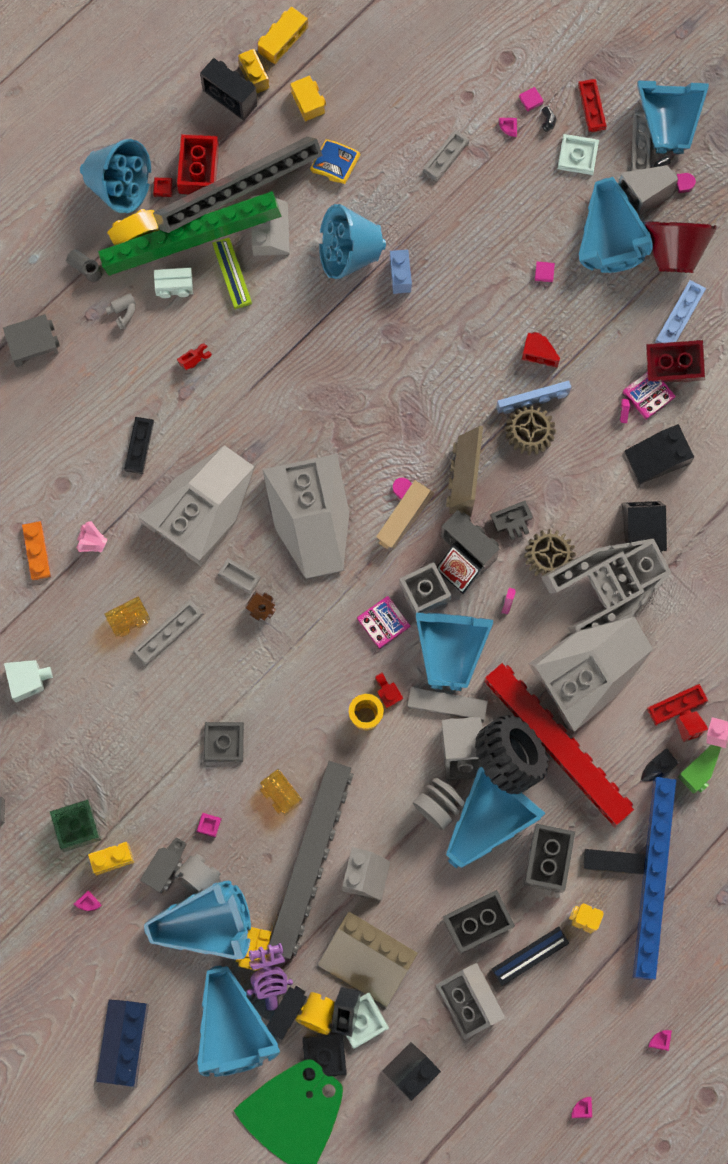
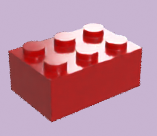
M181 134L177 178L179 194L189 195L216 182L219 152L218 136Z

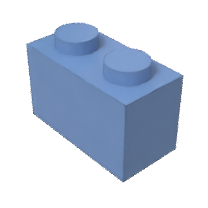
M408 249L390 251L393 294L410 293L412 281Z

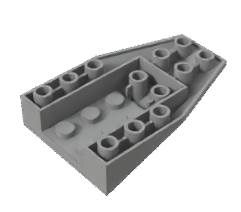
M224 445L176 477L140 514V523L155 534L158 532L185 551L187 557L202 566L235 524L255 467Z
M337 454L263 469L275 530L305 579L342 572L345 560L349 508Z
M632 616L577 631L528 663L536 678L544 683L560 710L557 713L567 729L575 732L619 694L653 648L636 619Z

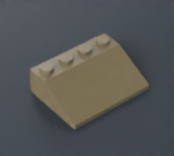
M483 426L476 427L458 436L457 443H453L452 453L456 454V458L451 460L450 471H453L454 475L453 478H449L448 489L452 490L451 496H447L446 507L450 508L449 514H454L458 510L461 513L464 512L468 516H472Z
M348 911L318 966L362 993H370L375 1001L387 1007L418 953Z

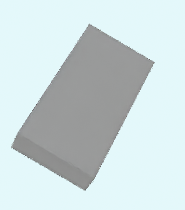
M227 558L218 573V576L250 594L261 579L259 575Z

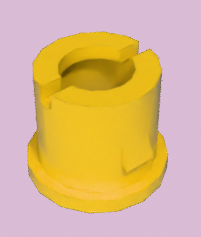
M361 694L352 700L348 713L350 720L358 729L368 731L374 729L383 718L384 709L381 701L374 695ZM363 708H369L374 712L375 719L367 723L358 720L355 711L359 712Z
M310 992L305 1005L301 1008V1015H297L295 1020L310 1030L328 1035L330 1032L328 1027L330 1023L332 1024V1017L334 1015L335 1001L328 997L322 1000L321 994Z

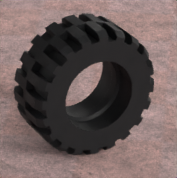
M511 715L500 716L479 731L475 742V748L477 749L475 753L479 758L480 766L485 771V775L489 776L494 785H497L500 790L506 791V793L521 794L545 778L548 770V757L545 755L546 750L542 746L540 738L536 736V732L526 722H522L520 718Z

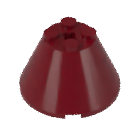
M642 222L651 235L653 244L652 254L660 272L694 273L717 230V225L711 226V224Z

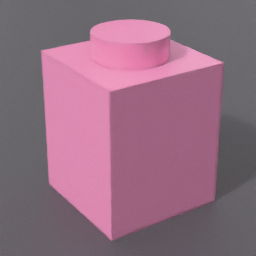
M712 717L707 733V744L726 748L728 743V721Z

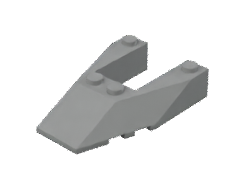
M648 539L593 549L541 576L549 593L552 594L588 576L604 608L568 627L572 635L580 630L632 617L638 608L648 600L653 591L671 574V571L655 540Z

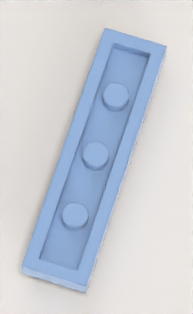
M689 280L655 343L677 342L706 290L705 287Z
M569 381L498 400L496 406L498 414L503 412L508 414L523 406L529 408L532 404L538 402L540 404L547 403L550 399L556 397L558 399L564 398L570 393L571 385Z

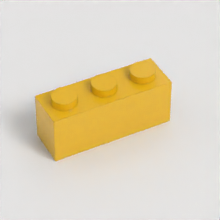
M291 6L288 11L282 13L277 23L271 25L269 32L265 36L260 37L257 43L258 53L275 65L308 29V18Z

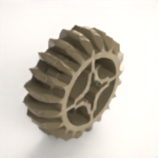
M533 405L530 406L529 410H527L526 406L522 407V411L517 408L516 414H510L511 419L507 420L506 424L508 426L505 427V431L508 432L506 439H510L509 445L515 444L514 450L520 448L521 454L525 450L528 456L531 455V451L538 455L539 450L544 452L545 447L549 448L551 446L550 442L554 441L555 438L553 435L556 433V429H553L555 422H550L552 416L546 417L547 411L545 410L541 413L540 407L537 410H533ZM528 419L527 423L517 426V423L521 420ZM535 420L539 421L542 425L536 424ZM530 424H531V429H532L531 437H530V432H529V429H528L529 426H530ZM518 435L525 437L526 441L522 440ZM545 435L541 440L533 442L535 437Z
M548 529L547 534L542 530L540 531V536L534 534V540L529 539V545L525 547V550L528 552L524 554V557L529 558L525 562L526 565H531L529 570H536L535 576H538L539 573L543 576L556 569L553 568L556 560L565 558L562 565L574 560L576 552L572 550H574L575 546L569 545L571 539L564 540L565 533L560 537L558 536V530L555 531V534H552L551 529ZM547 542L545 549L535 552L537 546ZM554 543L558 544L562 549L555 548ZM549 548H550V552H551L552 555H553V557H552V559H551V562H550V558H549L548 555H547V553H548V551H549ZM536 558L544 561L547 567L542 566Z

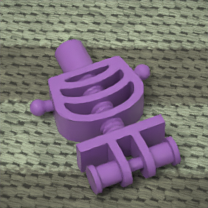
M281 943L276 946L267 945V950L259 947L258 950L249 951L250 967L253 970L262 969L252 975L251 984L253 989L247 990L246 993L248 996L254 993L258 999L265 998L267 1010L277 1009V995L286 993L287 985L291 986L293 984V980H287V975L281 968L272 966L285 962L284 957L281 955L283 954Z

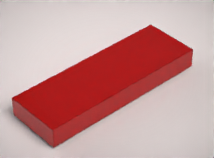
M596 79L578 81L588 132L606 130L607 125Z
M697 684L648 707L647 710L655 726L684 711L707 703L708 699L701 685Z

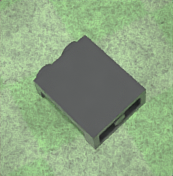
M46 314L3 327L16 367L22 366V361L52 351L58 354L57 347H60L57 336L53 337L52 331L55 329L52 320H48Z

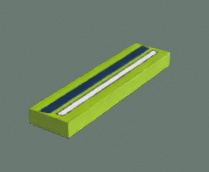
M230 237L212 242L234 310L251 305L252 301Z

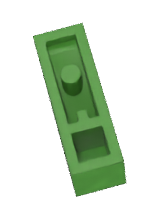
M710 745L678 776L693 794L697 791L701 793L709 786L707 781L712 777L721 747Z

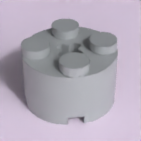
M198 854L194 857L190 856L174 874L177 879L179 876L183 879L181 884L192 894H197L214 883L221 882L219 879L220 872L214 867L209 868L205 865V860Z

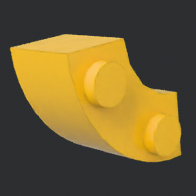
M141 209L136 214L122 221L114 222L112 228L107 232L114 246L158 231L159 228L153 215L154 210L145 211V209Z

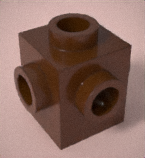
M255 590L245 605V608L251 612L249 615L258 621L260 619L265 621L267 617L270 619L276 611L274 608L275 602H273L274 598L266 592L261 594L257 590ZM260 605H265L264 608H259Z

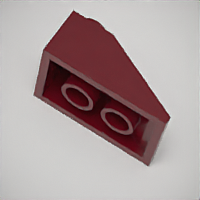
M703 340L646 344L648 382L705 381Z

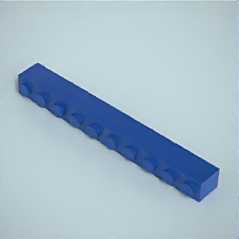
M656 777L653 780L632 978L656 980L676 787L675 779Z

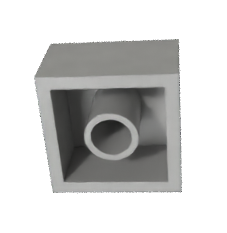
M434 562L399 579V586L415 617L416 612L427 613L451 600V594Z

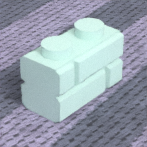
M191 268L154 270L156 296H160V298H169L171 295L188 297L189 294H193Z

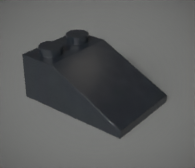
M679 424L664 429L624 451L639 484L690 465L694 459L692 450Z

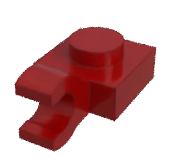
M202 343L197 349H191L177 358V361L187 371L194 368L201 361V358H210L212 353L209 351L203 353L204 349L208 346Z
M383 673L375 676L377 683L381 687L377 694L386 709L404 699L395 683L388 684Z

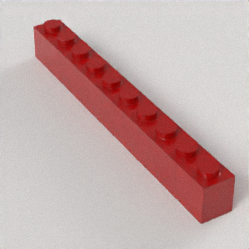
M501 663L484 678V683L515 717L520 718L522 722H526L536 732L535 734L542 741L541 744L546 752L615 828L634 811L632 808L633 803L627 797L623 798L619 793L620 789L614 782L610 783L605 778L607 776L600 767L596 768L592 763L593 759L591 756L579 749L580 745L574 738H569L565 727L561 723L557 724L552 719L554 717L547 708L544 710L540 705L541 702L535 694L531 695L526 690L528 688L521 679L519 681L516 679L512 668Z

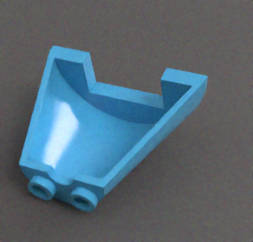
M638 80L637 88L656 153L664 154L667 151H673V154H684V150L691 147L709 83H690L686 87L659 86L656 85V81Z
M416 612L428 684L433 689H443V686H451L450 690L462 691V688H468L492 628L493 620L462 615Z

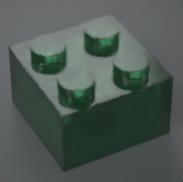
M88 799L50 811L61 851L67 852L102 840L91 802Z

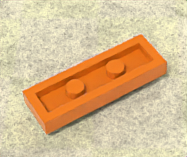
M42 522L23 524L22 528L32 581L51 577Z

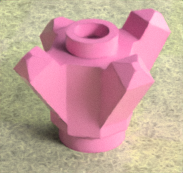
M92 521L86 522V524L81 525L77 538L79 543L76 548L79 552L98 551L101 553L107 539L103 537L104 535L100 534Z

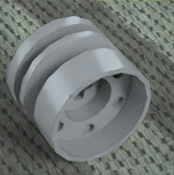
M435 777L432 780L434 787L431 785L426 787L431 796L429 797L421 793L413 801V805L433 825L440 830H444L452 821L447 812L458 815L459 811L456 807L463 809L465 802L449 784Z

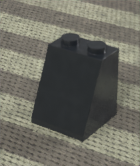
M661 501L622 502L625 543L654 539L661 554L662 551H667L666 505Z
M412 1042L382 1070L409 1101H412L441 1072Z

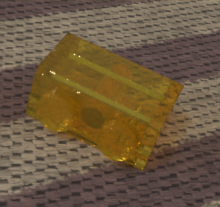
M139 596L104 613L116 637L119 635L124 637L131 632V629L135 627L142 628L150 620Z
M279 768L260 782L262 787L259 789L266 799L268 797L271 798L274 802L271 806L277 814L282 813L286 816L303 802V799Z

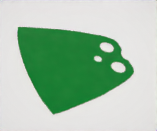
M305 1060L273 1077L247 1097L233 1111L245 1128L264 1147L285 1163L317 1164L333 1130L342 1101L343 1086L336 1078L326 1076L318 1063L313 1060ZM306 1068H312L315 1071V1078L312 1081H306L303 1078L302 1074ZM327 1084H331L335 1088V1094L330 1098L325 1097L322 1092L323 1087ZM311 1091L313 1097L307 1098L306 1092Z

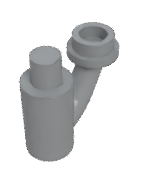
M131 293L110 302L111 305L105 308L108 315L113 312L118 314L127 309L123 318L119 316L116 319L120 330L126 329L125 325L129 322L135 311L136 303Z

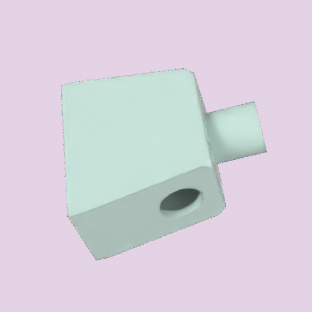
M34 660L4 663L14 702H19L43 691V680L53 678L51 667L40 669L37 661Z

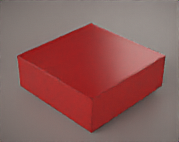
M154 177V197H172L173 179Z

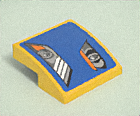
M326 139L321 147L323 156L314 160L310 170L312 173L327 176L330 181L346 184L361 154L348 146Z

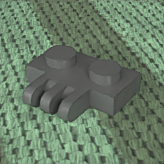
M526 501L490 514L497 533L507 530L511 541L515 539L514 531L518 538L522 537L520 529L523 530L525 535L529 534L525 522L532 520L533 516Z

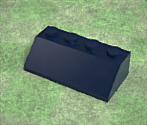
M109 999L96 1082L137 1087L149 1004Z

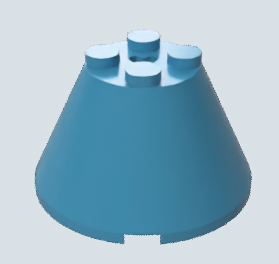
M124 139L100 150L92 151L85 159V162L81 164L80 173L83 175L86 186L112 210L118 213H131L142 204L149 190L150 184L147 182L148 174L151 173V161L142 143L133 139Z
M333 204L327 209L320 228V233H323L322 244H319L320 260L326 275L329 278L341 279L373 262H378L382 250L386 248V241L382 237L381 226L374 224L341 204Z

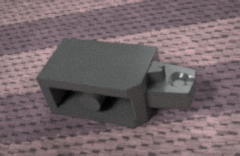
M175 838L167 849H158L140 881L161 894L164 891L167 892L173 883L171 881L173 875L183 865L181 863L183 860L181 856L187 844L179 838Z

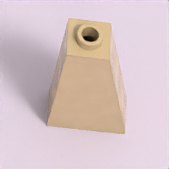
M414 480L376 536L380 540L378 543L386 549L389 547L395 548L435 493Z

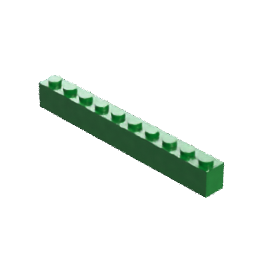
M273 191L205 214L169 233L158 230L98 252L103 269L108 276L280 218L282 215Z

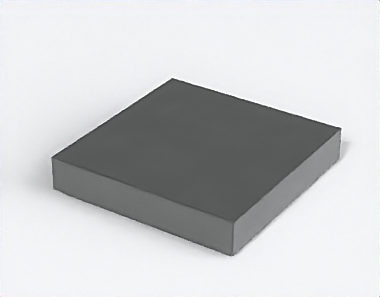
M205 722L204 762H243L244 722Z

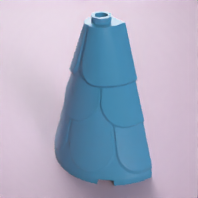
M614 177L596 181L588 207L589 213L584 227L579 261L589 270L593 271L594 268L601 269V273H614L631 269L641 264L646 255H650L653 248L651 235Z
M480 767L470 794L466 799L460 820L456 823L446 853L449 857L448 862L456 869L458 866L463 868L492 852L493 848L511 839L515 834L539 821L545 815V812L523 793L509 794L506 791L500 790L497 785L491 782L489 776L485 775L483 767Z
M232 881L214 883L182 902L171 905L144 924V931L150 943L178 950L186 949L231 959H244L250 946V939H247L248 930H251L249 909L242 891L237 885L233 886Z
M218 965L210 968L206 975L202 1002L203 1015L197 1062L200 1075L208 1077L210 1076L209 1073H214L215 1077L237 1074L262 1066L263 1060L267 1058L268 1061L275 1059L280 1054L278 1043L261 1020L259 1013L248 1000L247 993L227 966L222 967Z

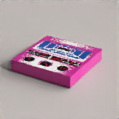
M648 372L622 392L646 420L676 397L664 382H648Z
M389 596L357 617L359 623L379 649L411 627Z

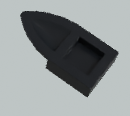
M666 748L646 765L641 780L653 781L656 777H663L676 767L679 762Z

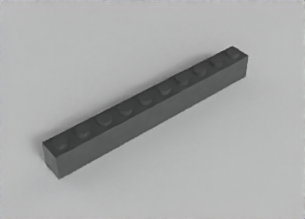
M305 137L153 212L159 230L169 233L323 156L317 138Z
M328 761L269 944L276 946L281 943L283 948V954L281 955L291 960L292 956L296 957L299 949V945L296 944L298 936H303L305 925H302L304 917H309L312 906H309L311 898H315L318 887H315L317 879H321L324 870L321 864L323 860H327L330 849L327 848L329 841H333L335 836L334 823H339L342 811H339L341 803L345 804L348 795L345 789L347 784L351 785L354 776L351 773V767Z

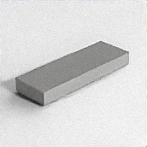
M454 130L423 168V173L438 182L468 145L469 139Z

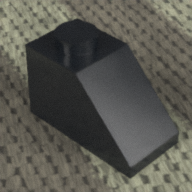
M344 987L340 988L334 1004L332 1032L352 1037L361 991Z

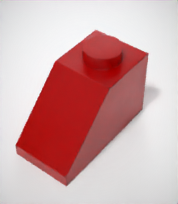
M537 332L527 334L521 360L558 368L560 357L547 337Z
M690 710L684 711L675 720L683 742L702 737L708 731L707 725L697 711L692 713Z

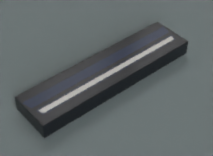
M558 926L491 970L500 985L503 986L570 943Z

